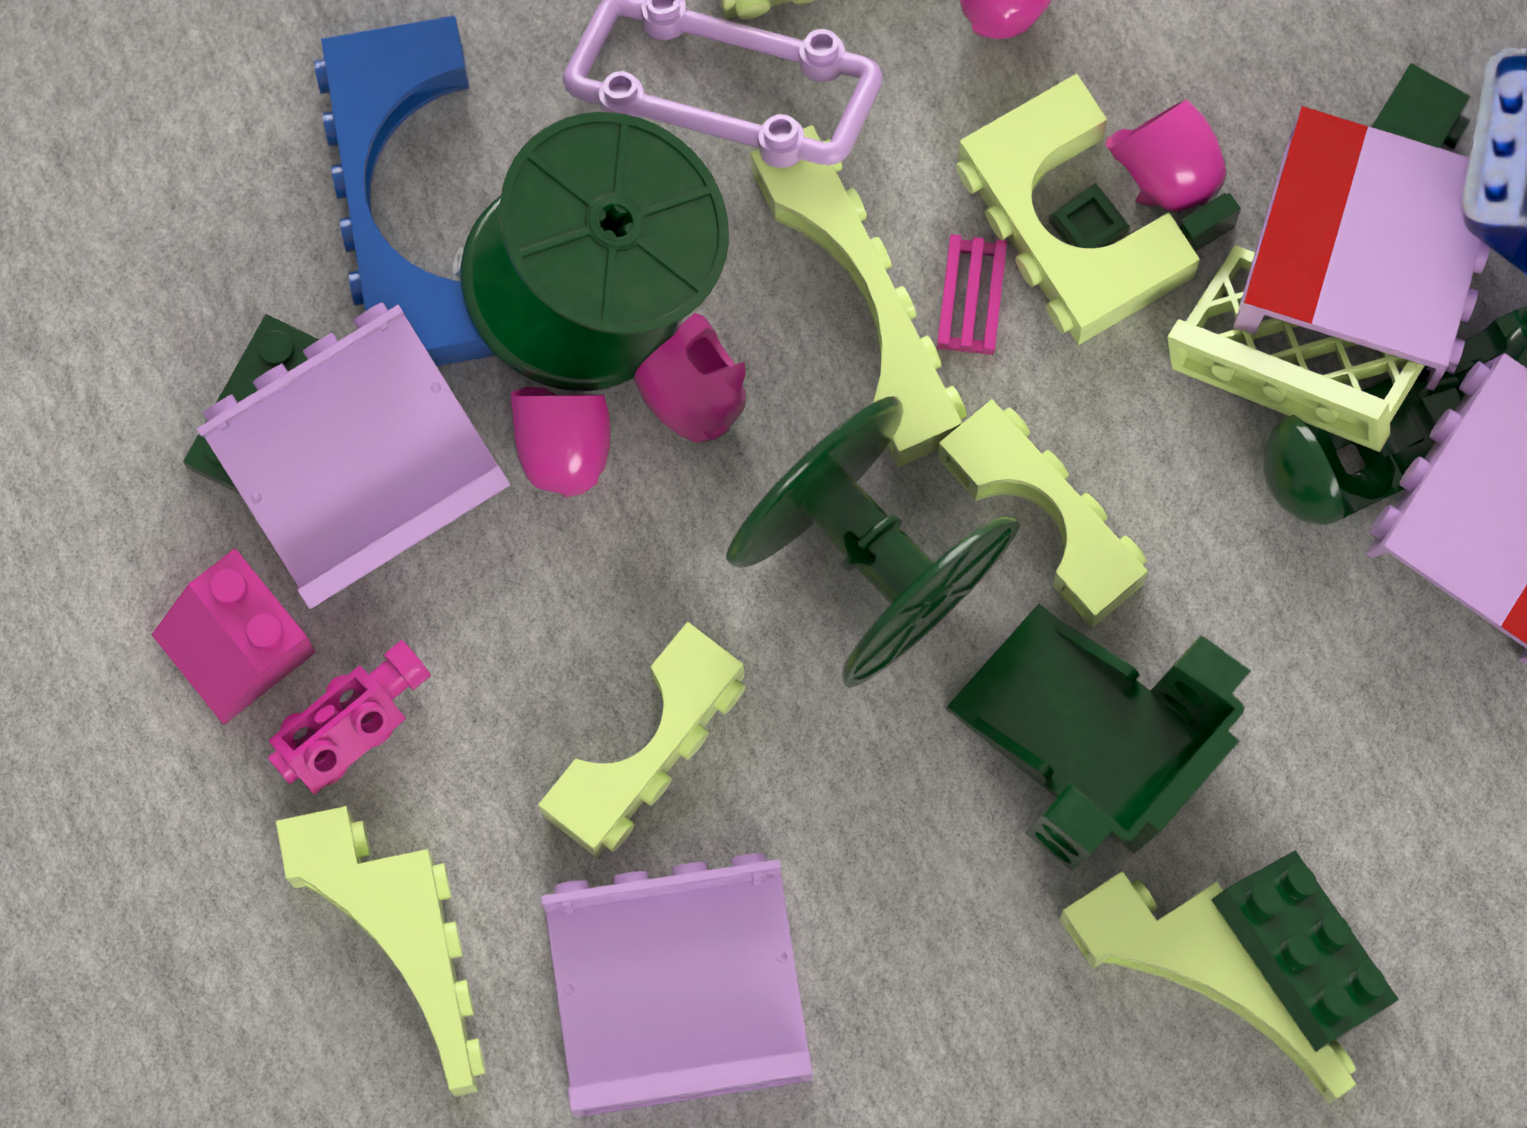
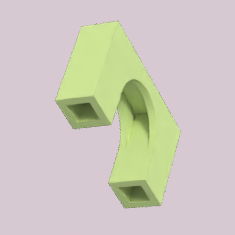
M1075 74L961 139L958 154L959 162L955 164V168L968 192L973 194L978 191L989 209L985 210V215L994 233L1000 240L1008 237L1019 255L1015 257L1016 264L1026 282L1031 287L1039 284L1050 301L1046 304V310L1055 327L1062 334L1069 331L1077 345H1080L1195 278L1200 259L1169 212L1112 245L1092 249L1074 247L1061 242L1052 236L1040 223L1032 204V193L1038 182L1050 170L1104 139L1107 118L1078 74Z

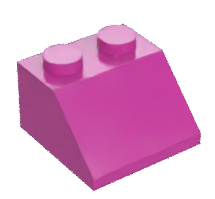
M236 548L186 586L151 634L223 725L316 653L306 634Z

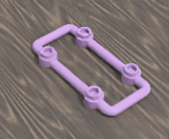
M603 0L592 16L563 75L564 87L571 96L600 105L601 112L622 113L639 118L642 116L759 148L760 156L765 163L776 168L790 167L797 164L800 160L819 165H833L846 159L857 140L883 80L880 66L875 61L865 56L846 52L843 42L832 31L825 29L815 30L809 33L804 40L687 10L684 0ZM624 16L643 21L644 30L654 39L671 40L685 32L800 63L802 73L808 79L816 82L832 81L841 74L859 78V81L831 141L822 142L804 137L802 126L788 115H774L767 119L763 125L644 94L642 83L628 72L612 73L606 77L604 82L588 79L587 76L617 17Z

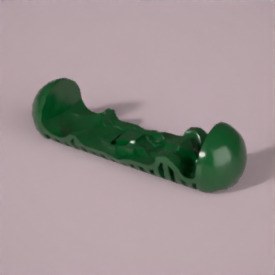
M1527 306L1495 319L1484 331L1465 340L1463 352L1455 373L1452 374L1445 371L1434 391L1426 389L1430 371L1426 370L1427 366H1425L1391 420V434L1380 452L1305 423L1294 414L1281 420L1273 428L1267 439L1263 459L1265 481L1269 492L1276 502L1298 520L1317 525L1335 523L1404 490L1399 485L1402 476L1417 457L1421 456L1425 459L1435 443L1429 437L1431 430L1446 410L1451 408L1455 411L1465 393L1459 390V387L1464 377L1478 361L1484 364L1505 353L1527 368ZM1390 377L1367 389H1361V391L1384 400L1391 390L1393 382ZM1349 444L1356 446L1365 463L1364 469L1353 474H1348L1345 471L1336 453L1337 450Z

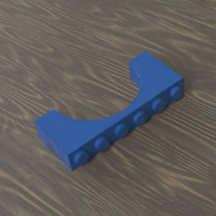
M456 15L321 38L324 59L314 60L320 94L330 93L333 111L324 112L323 121L328 145H338L341 164L331 165L337 199L347 198L350 217L340 218V226L345 251L356 252L358 270L349 272L354 305L364 304L365 311L381 302L384 303L387 310L399 305L436 366L496 356L482 340L469 317L463 299L461 281L429 273L402 257L380 233L373 220L371 210V184L378 158L392 134L407 118L426 104L450 93L470 88Z

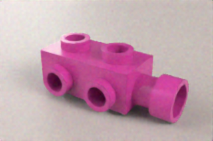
M400 640L383 654L386 660L368 674L359 665L348 675L334 678L328 684L326 693L302 713H294L284 719L280 726V731L268 740L276 751L267 758L289 785L299 778L315 795L326 785L338 781L352 763L370 748L384 743L391 736L393 730L406 720L392 700L408 687L414 691L430 678L431 674L403 640ZM353 689L352 696L347 701L339 702L341 695L345 691ZM308 727L306 734L302 738L293 740L295 733L299 729Z

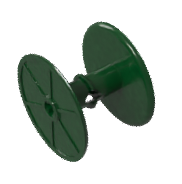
M589 112L569 116L550 124L530 138L520 149L507 171L501 195L491 202L480 214L468 234L462 253L460 279L464 303L476 331L491 351L506 365L519 374L545 386L569 391H595L614 387L633 379L636 370L658 347L673 336L677 322L700 306L718 282L724 268L729 246L728 216L723 197L712 174L696 153L681 139L652 122L622 113Z
M895 396L880 399L860 410L806 453L771 488L749 514L732 539L726 554L727 562L734 567L744 568L755 565L783 549L814 524L846 557L843 563L844 569L848 571L857 569L891 604L868 629L848 656L842 670V680L848 688L858 686L883 671L935 628L991 570L1011 544L1019 528V522L1013 517L1004 516L996 518L969 534L936 562H933L907 534L899 530L902 523L901 519L893 514L887 516L881 507L857 484L885 450L901 423L903 405L898 397Z

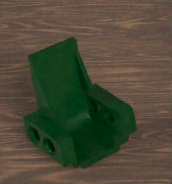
M1038 604L949 703L946 710L1056 797L1026 831V834L1073 871L1096 850L1107 836L1117 843H1122L1134 854L1166 827L1240 742L1238 738L1228 731L1244 712L1243 703L1232 693L1248 676L1251 670L1209 639L1200 635L1157 684L1149 690L1136 680L1140 674L1132 665L1065 624L1041 604Z

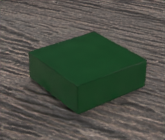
M1096 183L1054 211L1049 217V222L1066 244L1079 248L1092 249L1112 245L1127 235L1130 230V225Z
M1230 192L1227 194L1223 193L1183 218L1180 230L1196 252L1235 228L1241 207Z

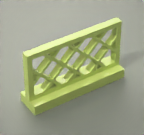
M1234 245L1186 322L1178 319L1167 336L1172 369L1285 415L1291 416L1294 414L1305 423L1380 452L1391 434V420L1425 365L1381 352L1383 358L1352 367L1345 348L1358 344L1330 336L1329 338L1299 346L1292 329L1298 327V325L1276 318L1262 321L1255 335L1238 329L1221 334H1215L1203 329L1202 327L1207 319L1212 316L1233 311L1236 319L1243 292L1235 294L1231 282L1240 268L1250 271L1255 252ZM1284 331L1290 346L1288 350L1269 355L1256 350L1253 340ZM1336 351L1343 368L1329 374L1319 375L1308 370L1305 360ZM1404 367L1399 374L1398 369ZM1389 372L1393 386L1384 400L1361 391L1358 380Z

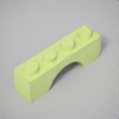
M991 399L939 442L938 460L975 501L996 495L1018 496L1034 502L1050 515L1058 527L1063 543V558L1055 573L1052 587L1087 626L1092 629L1144 585L1148 570L1143 566L1147 563L1146 557L1129 537L1123 536L1119 539L1104 523L1108 519L1107 514L1090 494L1084 493L1080 496L1065 480L1069 477L1068 471L1052 452L1046 450L1041 453L1027 438L1030 435V430L1023 419L1009 407L1003 411Z
M688 621L651 665L653 680L663 698L661 723L652 740L634 756L615 763L600 764L575 759L538 804L543 817L597 859L606 848L614 852L623 844L635 826L629 819L643 802L652 806L661 797L672 780V777L666 773L680 756L689 760L699 750L709 734L704 729L705 725L717 710L723 714L728 713L745 691L746 686L741 683L745 677L743 663Z

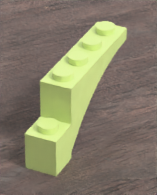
M346 806L277 820L276 826L287 881L294 889L306 886L323 896L352 918L386 952L404 976L424 1012L439 1049L450 1092L455 1097L478 1092L476 1076L486 1074L479 1038L468 1040L464 1017L474 1015V1007L468 980L457 981L453 958L462 957L463 950L456 921L446 923L442 900L452 898L445 863L435 865L428 849L362 863L361 857L371 855L364 820L354 822V817Z
M1122 871L1062 911L1059 919L1092 969L1102 963L1119 965L1163 977L1205 995L1239 1015L1272 1040L1304 1072L1328 1104H1331L1357 1085L1351 1077L1356 1068L1344 1048L1337 1041H1334L1318 1052H1315L1211 900L1223 891L1218 882H1215L1157 921L1152 913L1158 907L1148 889L1139 879L1131 883Z

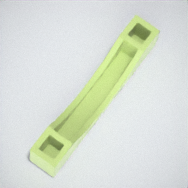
M813 125L803 129L804 137L821 141ZM826 139L822 142H830L831 140ZM759 149L750 152L751 172L775 221L801 232L827 250L849 273L866 300L877 330L881 355V373L874 402L889 396L898 397L903 405L901 423L892 440L887 445L897 467L899 468L938 450L939 442L962 424L961 419L967 417L964 404L953 385L948 388L944 387L936 369L942 367L938 352L930 337L927 335L920 338L911 322V319L917 317L912 300L904 286L894 288L886 270L892 268L887 250L878 236L873 239L869 238L861 222L867 219L864 205L855 188L852 187L845 190L837 172L843 170L841 162L833 165H819L800 160L793 166L776 168L762 160Z

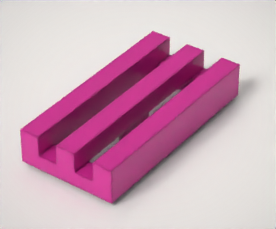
M950 234L937 349L994 355L1007 241L996 240L995 243L984 242L985 238L973 237V240L961 239L962 235ZM960 253L971 254L962 334L961 338L950 337ZM984 255L993 256L984 341L973 340L982 256Z

